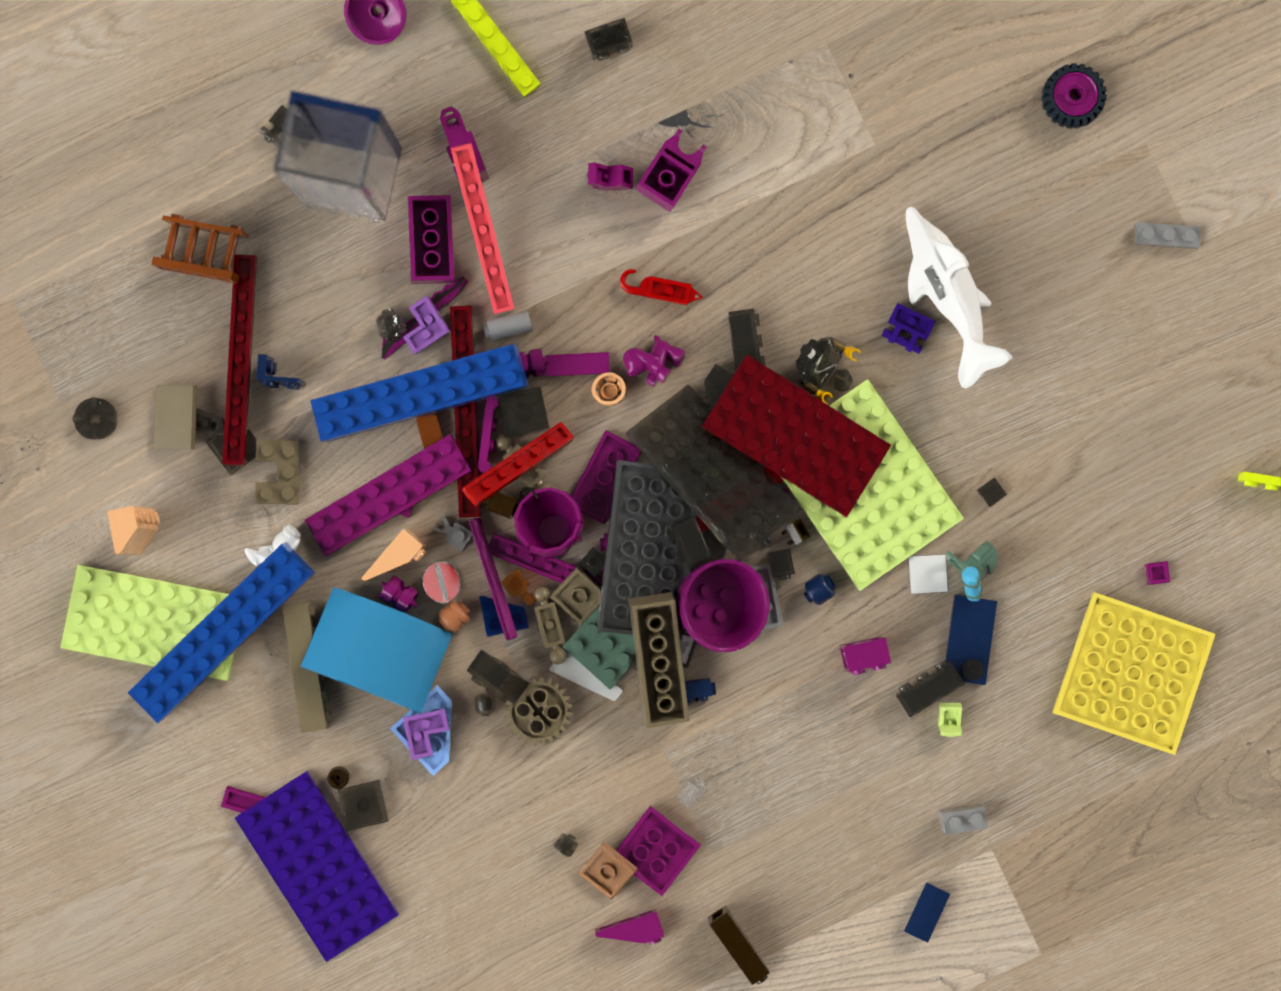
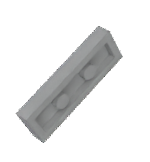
M1137 222L1135 224L1134 245L1198 249L1200 247L1201 227Z
M771 563L752 567L762 577L769 594L770 609L763 630L783 626Z

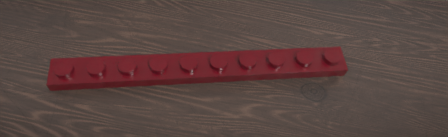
M256 255L234 256L233 272L238 274L240 278L238 284L233 283L223 465L245 466L257 271Z
M471 305L450 306L453 361L474 355L473 320ZM476 402L454 407L456 444L472 472L457 480L459 518L481 517V504L475 507L462 491L464 486L479 477Z

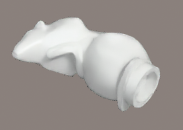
M288 524L283 527V531L274 537L272 545L262 546L256 550L251 548H245L244 550L251 563L259 566L282 543L287 542L296 551L301 535L292 525Z

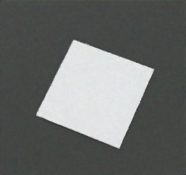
M946 554L909 557L911 594L948 591Z

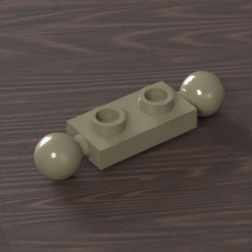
M506 434L499 435L495 440L496 448L507 453L502 457L504 460L522 448L519 444L512 447V440ZM535 466L520 477L530 490L534 486L537 487V490L548 487L553 488L550 483L542 481L546 475L538 466Z
M538 586L533 592V597L540 603V606L534 607L543 644L545 648H552L550 660L554 664H562L566 660L567 655L565 650L560 648V644L566 642L555 602L548 603L550 597L549 589L545 586Z

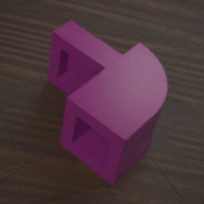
M596 162L588 163V185H592L593 189L609 191L633 189V168L622 164L605 166Z

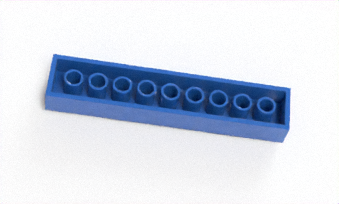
M511 344L310 400L320 441L330 442L524 389L529 386L519 348L517 345Z
M287 542L282 543L127 693L158 724L316 572Z

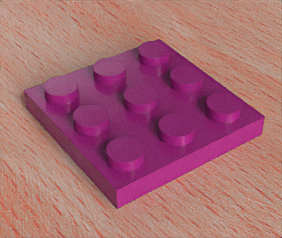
M650 805L615 851L637 867L633 875L663 896L701 844Z

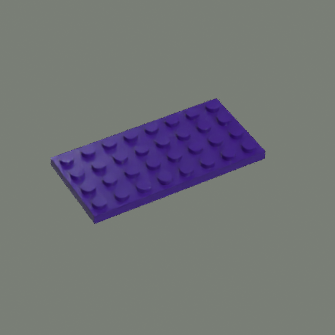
M308 770L235 817L238 825L326 962L399 915Z

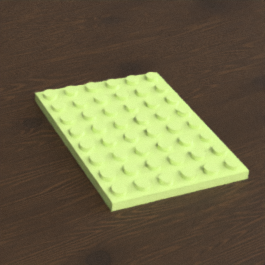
M868 379L829 405L891 444L890 449L848 517L842 516L783 479L859 591L964 519Z

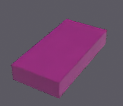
M227 786L221 807L243 813L266 797Z

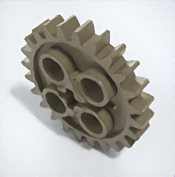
M543 676L540 677L539 682H536L535 677H532L531 683L524 679L523 687L516 684L518 691H510L514 697L506 698V701L511 703L510 706L504 707L505 710L510 711L509 714L504 716V718L511 719L507 727L514 726L512 734L520 733L518 740L523 736L526 737L525 744H528L530 739L533 740L534 746L537 745L538 740H541L543 746L546 744V739L554 743L553 736L561 738L559 731L566 732L567 729L564 724H571L567 716L573 715L572 712L568 711V708H571L573 704L566 703L570 696H563L565 688L558 690L559 682L554 686L551 685L552 678L547 683L544 682ZM537 690L545 692L546 699L539 702L535 699L534 694ZM526 696H529L538 708L541 706L544 708L542 714L551 722V726L546 724L540 714L534 715L535 708L527 701ZM526 704L530 710L529 714L521 715L518 712V706ZM550 707H557L560 714L557 718H551L548 715ZM538 720L542 722L543 729L540 732L532 729L531 724L533 721Z

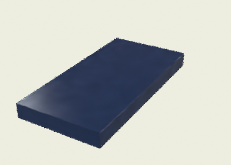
M954 595L942 679L986 685L997 601L987 599L970 601L966 596Z

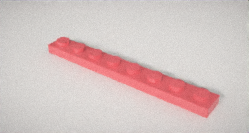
M472 143L451 147L493 312L497 314L513 310L514 305Z

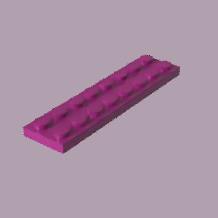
M449 434L305 519V522L323 554L327 557L472 472L454 438Z

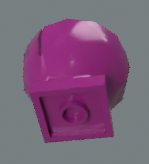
M551 487L534 490L538 499L531 492L519 503L514 517L517 538L528 551L543 556L545 560L567 553L573 546L583 541L580 536L584 526L581 507L567 492Z

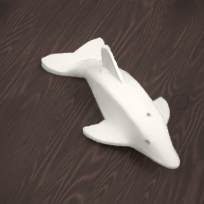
M908 207L906 210V224L913 252V260L908 276L910 302L912 305H916L924 295H928L939 311L959 331L964 341V348L958 370V379L961 387L966 389L977 383L987 370L1006 364L1012 359V355L1005 349L983 343L981 308H989L992 303L984 293L977 289L967 268L969 263L965 255L954 247L949 238L940 229L923 218L914 207Z

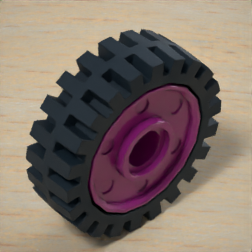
M1072 63L1071 65L1067 64L1058 68L1050 75L1042 89L1041 102H1043V110H1046V115L1052 118V122L1059 123L1058 126L1061 127L1067 126L1069 129L1075 127L1076 129L1088 125L1098 117L1105 106L1107 99L1105 92L1107 90L1106 86L1103 85V78H1099L1100 74L1097 71L1093 72V68L1090 66L1087 68L1085 64L1077 65V63ZM1075 92L1078 95V100L1071 99L1069 93Z

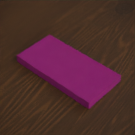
M605 430L571 495L581 507L583 514L605 524L611 513L617 460L637 462L643 451L642 448Z

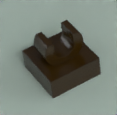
M800 518L785 526L786 529L782 531V535L789 533L792 538L787 542L788 545L793 543L797 545L810 537Z

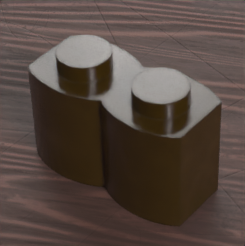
M497 492L485 500L484 504L487 505V510L512 519L519 500Z

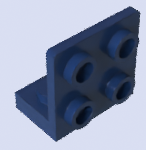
M258 354L256 380L262 382L263 386L279 388V385H283V387L293 390H300V386H306V382L300 378L273 377L277 372V363L266 354Z

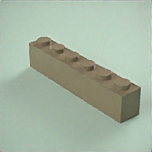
M311 602L283 605L282 609L301 733L327 729L329 724L332 723L331 712L327 711L326 702H329L327 689L324 690L323 686L326 676L300 667L317 626H314L313 619L316 618L315 606H311Z

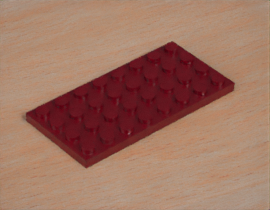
M749 355L745 356L702 425L703 429L846 518L891 447V444Z

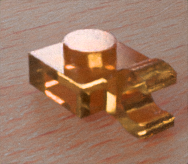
M515 569L501 581V584L514 599L520 595L528 606L536 601L527 591L531 584L518 569Z

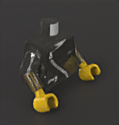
M833 337L820 338L819 341L811 339L808 344L801 347V355L796 361V366L799 369L800 384L812 395L816 394L817 399L827 404L824 401V396L828 398H833L830 392L821 391L820 388L822 389L843 356V352L848 359L857 361L852 358V353L857 351L861 354L860 350L852 346L846 347L845 343Z

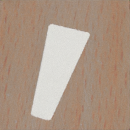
M565 650L566 660L562 664L553 663L549 668L551 672L612 701H616L623 692L616 684L611 689L607 688L567 650Z

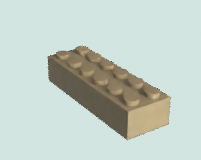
M671 592L630 598L628 600L644 722L647 728L688 722L689 714L675 599Z

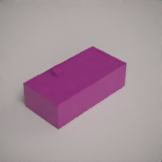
M451 195L408 196L411 284L454 283Z

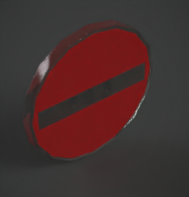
M434 562L423 571L421 587L425 596L431 601L438 604L448 603L459 594L461 587L460 576L451 564Z

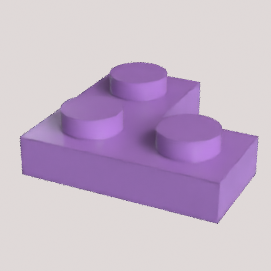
M428 296L423 297L409 307L420 326L403 336L414 355H417L451 332Z
M446 708L403 718L411 760L433 756L429 734L450 730Z

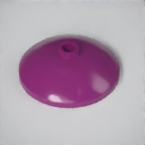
M345 0L344 17L347 26L358 39L373 45L389 43L396 39L405 27L407 11L403 0ZM376 6L382 9L381 13L376 11Z

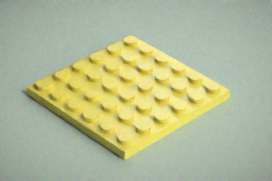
M1093 592L1052 713L1175 755L1216 634Z

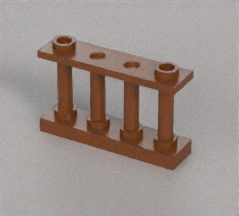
M171 214V217L163 215L162 220L171 225L164 255L161 258L153 256L151 265L161 270L238 284L240 276L234 273L232 268L238 239H249V234L244 232L242 227L231 225L228 228L185 220L183 216ZM179 227L191 228L184 258H181V261H175L173 252ZM199 230L210 232L204 262H201V265H196L192 259ZM219 234L228 235L230 240L224 265L220 269L213 268L212 262Z

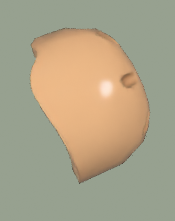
M615 373L601 374L592 385L593 397L604 406H616L624 399L626 394L623 379Z

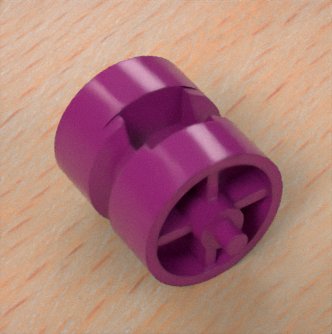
M541 348L530 350L528 354H525L524 351L520 352L526 378H529L531 374L534 377L546 375L545 366L546 363H550V358L545 359L543 357Z
M393 575L386 583L381 582L380 585L383 586V590L379 598L388 604L393 602L396 610L406 613L410 607L416 608L418 606L415 603V599L419 591L410 585L405 587L404 581Z

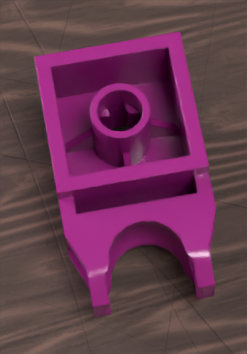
M452 106L441 110L440 121L449 143L446 150L451 162L454 163L451 147L472 143L481 182L489 179L472 131H466L459 111ZM448 112H454L451 115L445 116ZM452 118L456 119L453 124L447 123ZM454 166L453 168H454L455 174H456L457 179H458V175H457V172H456V168H455V166Z
M678 129L674 136L665 141L635 188L636 191L669 212L672 211L700 167L703 153L707 148L703 144L693 154L683 153L678 146L682 133L681 129ZM664 178H667L668 184H664L662 180Z

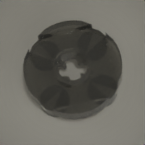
M92 397L81 402L72 418L76 430L88 439H105L117 427V411L115 407L107 400ZM93 414L101 416V418H98L101 420L99 424L95 422L92 424L91 416Z

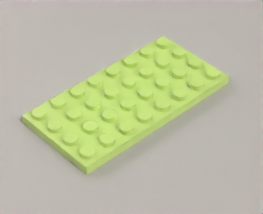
M77 565L60 648L155 666L229 594ZM234 652L208 677L228 681Z

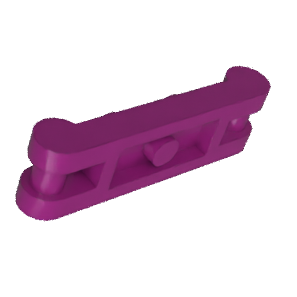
M495 397L486 400L478 469L482 473L492 468L489 462L490 453H494L495 440H492V432H496L498 419H494L495 411L500 407V402Z

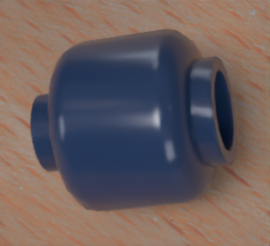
M817 574L805 583L806 591L804 596L810 603L814 602L817 605H822L835 596L836 585L829 575Z

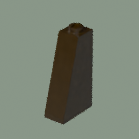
M726 905L708 917L709 925L752 985L755 983L761 984L768 978L769 969Z

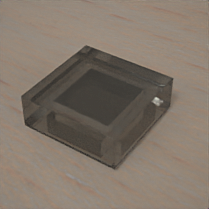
M995 477L977 489V492L988 507H991L1007 495Z

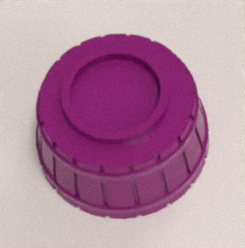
M721 559L708 562L694 569L685 577L677 593L676 610L682 626L693 640L709 650L726 653L745 648L760 635L768 619L770 601L767 587L764 585L762 577L758 572H755L756 570L738 560Z

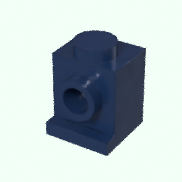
M710 678L685 681L687 703H692L691 698H695L696 702L707 701L708 696L716 695L715 682L711 683Z

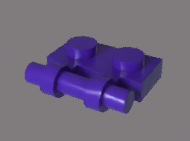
M897 303L887 322L895 327L892 332L884 329L881 336L887 338L888 342L892 344L897 343L905 347V350L909 352L913 351L920 354L923 347L916 344L918 338L926 341L936 321ZM903 330L911 334L910 340L900 336V331Z

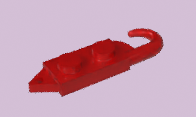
M635 269L624 271L620 277L621 288L626 293L685 306L703 299V296L691 287L692 284L648 276L643 279L640 287L630 286L627 284L626 278L629 274L636 273Z

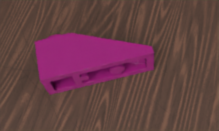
M656 909L595 929L596 937L643 944L649 942V945L662 941L661 938L664 937V931Z

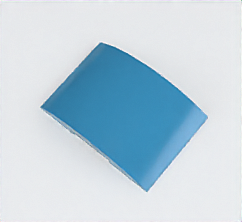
M333 587L300 667L421 714L453 634L391 607Z

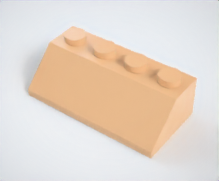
M137 506L107 511L115 554L141 555L158 531L157 525L160 524L158 513L152 508Z

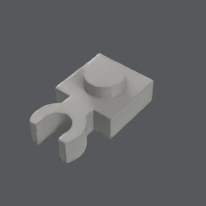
M441 517L440 519L445 522V527L440 529L435 526V531L446 533L447 536L444 540L463 551L473 536L472 532L457 522L452 527L447 518Z

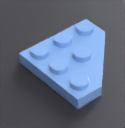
M439 685L429 692L421 712L422 714L446 708L450 730L429 734L433 756L418 759L433 776L450 761L452 699ZM412 710L390 728L408 749L403 718L420 714Z

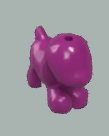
M657 335L654 336L655 343L649 353L634 347L628 349L623 356V363L627 369V374L629 376H637L644 371H648L649 374L646 381L652 387H655L658 381L664 383L671 370L665 367L666 360L669 359L674 366L679 367L685 358L686 352L681 348L671 346Z

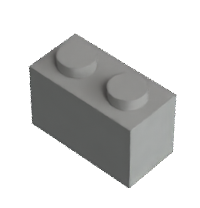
M981 804L938 811L941 830L945 835L988 828L985 807Z

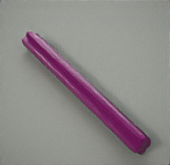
M474 518L469 521L472 535L505 639L512 640L517 638L513 619L480 518Z

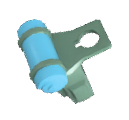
M988 541L984 542L964 562H961L950 551L946 553L947 561L962 574L964 594L970 601L980 600V597L983 596L981 581L987 574L991 575L999 563V555Z

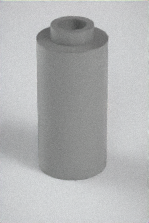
M528 311L487 320V325H484L486 338L490 337L491 341L533 332Z

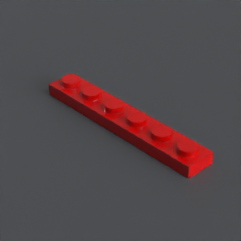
M562 422L558 423L464 486L463 493L475 507L571 443L574 440V436Z

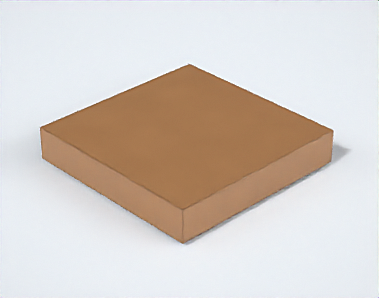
M603 842L578 874L612 900L636 872L637 867L607 843Z

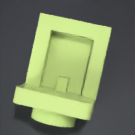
M961 703L939 704L938 727L941 736L954 737L962 735Z

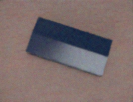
M926 882L904 932L928 943L950 893Z

